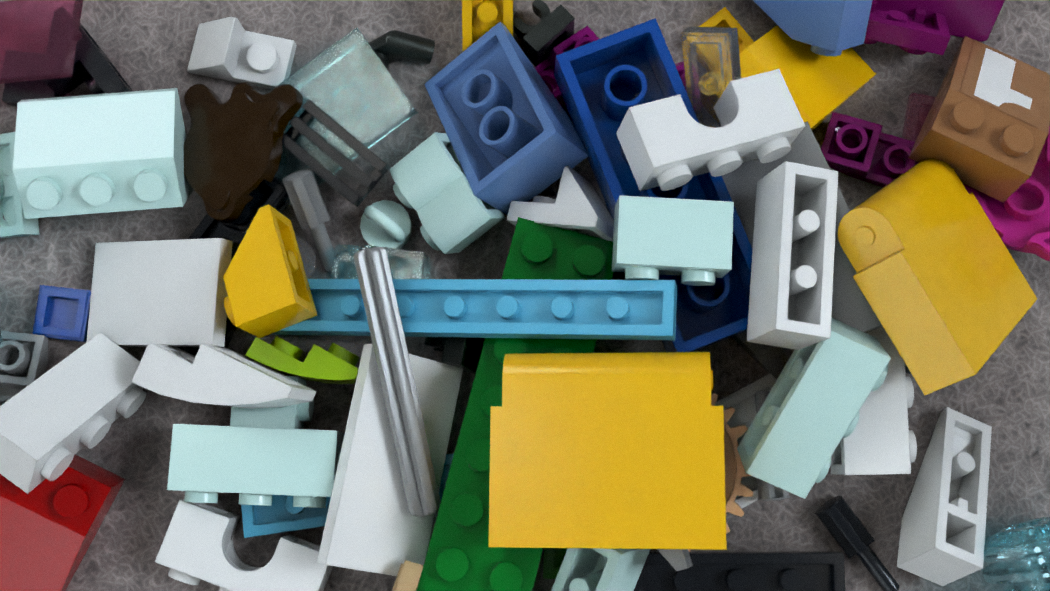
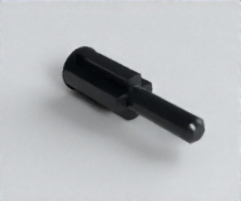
M839 495L825 502L815 514L848 558L857 555L883 591H898L899 584L869 546L875 541L843 497Z

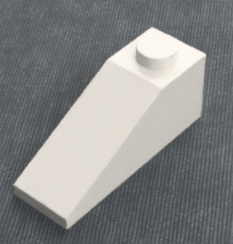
M949 407L940 412L901 520L897 558L898 568L941 586H945L983 569L991 426Z

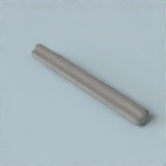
M384 247L359 250L354 254V262L409 512L415 517L431 515L439 510L441 500L387 252Z

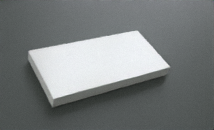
M364 344L317 563L397 576L401 563L404 564L405 560L424 565L435 513L415 517L409 512L373 344ZM409 354L439 491L463 369Z

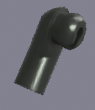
M396 30L389 31L365 45L361 52V58L363 59L362 71L369 77L382 78L389 70V63H393L399 58L430 64L434 53L435 40Z

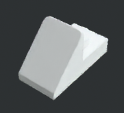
M236 17L205 22L198 26L187 72L273 90L280 85L288 83L297 45L294 40L245 31Z
M565 166L563 169L556 199L535 196L532 202L511 201L507 221L516 226L518 217L534 221V223L558 227L613 242V218L589 181L569 166Z

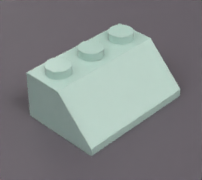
M170 88L20 100L17 103L12 169L25 219L183 207L194 189L190 186L184 174L183 146L186 140V132L178 89Z

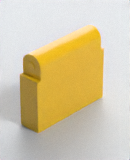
M928 159L919 162L845 214L839 223L838 240L856 271L853 278L924 395L976 375L1037 300L1036 295L973 192H967L954 169L943 161Z
M710 352L505 354L502 372V406H491L488 547L727 550L723 405H711L713 370H711Z

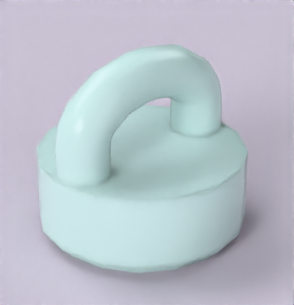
M381 200L364 209L360 229L363 238L370 247H384L386 252L390 253L399 250L407 244L412 233V223L408 212L402 205L394 201Z

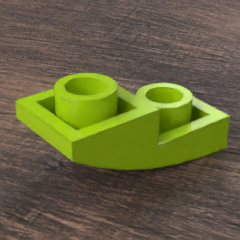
M276 335L271 344L255 337L245 356L285 374L298 376L310 381L332 384H355L359 369L355 366L360 359L359 356L332 342L328 351L313 344L304 362H301L299 358L303 350Z

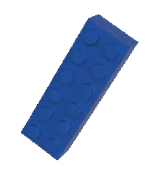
M656 18L556 55L555 80L575 129L589 154L587 157L613 220L615 205L619 195L733 202L722 176L712 177L710 172L693 176L686 184L668 191H662L660 186L640 191L616 135L628 108L680 94L688 113L699 123ZM735 206L733 214L731 271L722 278H715V285L711 286L685 285L681 283V276L659 274V280H675L677 284L675 341L662 340L666 352H694L747 331L752 247Z

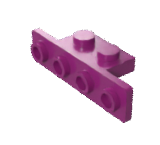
M873 0L864 44L883 42L897 45L905 52L915 55H923L927 52L944 55L951 38L950 35L962 38L967 36L973 40L986 41L1005 0Z

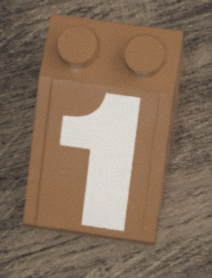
M964 36L908 158L917 162L928 159L943 161L954 169L963 184L1001 202L1006 201L1031 177L1048 136L1050 126V75L975 39Z

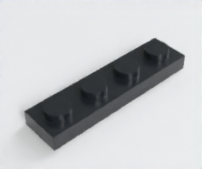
M839 551L689 552L693 566L676 571L660 552H649L634 591H845L844 553Z

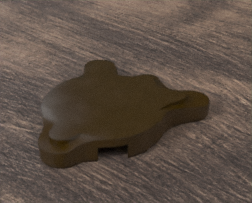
M239 83L233 88L228 102L224 104L214 91L204 84L193 85L185 93L184 103L191 117V125L183 146L184 174L190 186L203 199L206 212L211 218L222 223L236 220L241 215L245 205L254 198L248 194L256 189L264 179L272 182L281 160L284 131L289 121L303 104L302 94L289 84L280 85L269 93L262 95L250 85Z

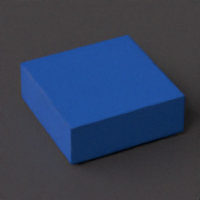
M40 285L32 334L44 335L49 339L86 342L91 290Z

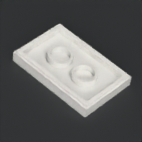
M223 238L96 243L86 342L97 334L102 333L120 347H147L149 342L171 347H200L201 343L224 347L227 320L224 298L228 294L223 276L231 262L233 241Z

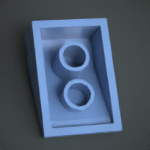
M498 22L424 84L474 196L508 215L511 201L529 202L533 197L562 177L565 166L574 168L589 156L570 118L507 27L501 22Z

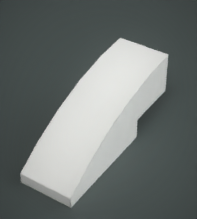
M149 342L131 383L157 394L188 402L250 409L285 407L312 402L317 392L230 349L202 343L196 356L180 348Z

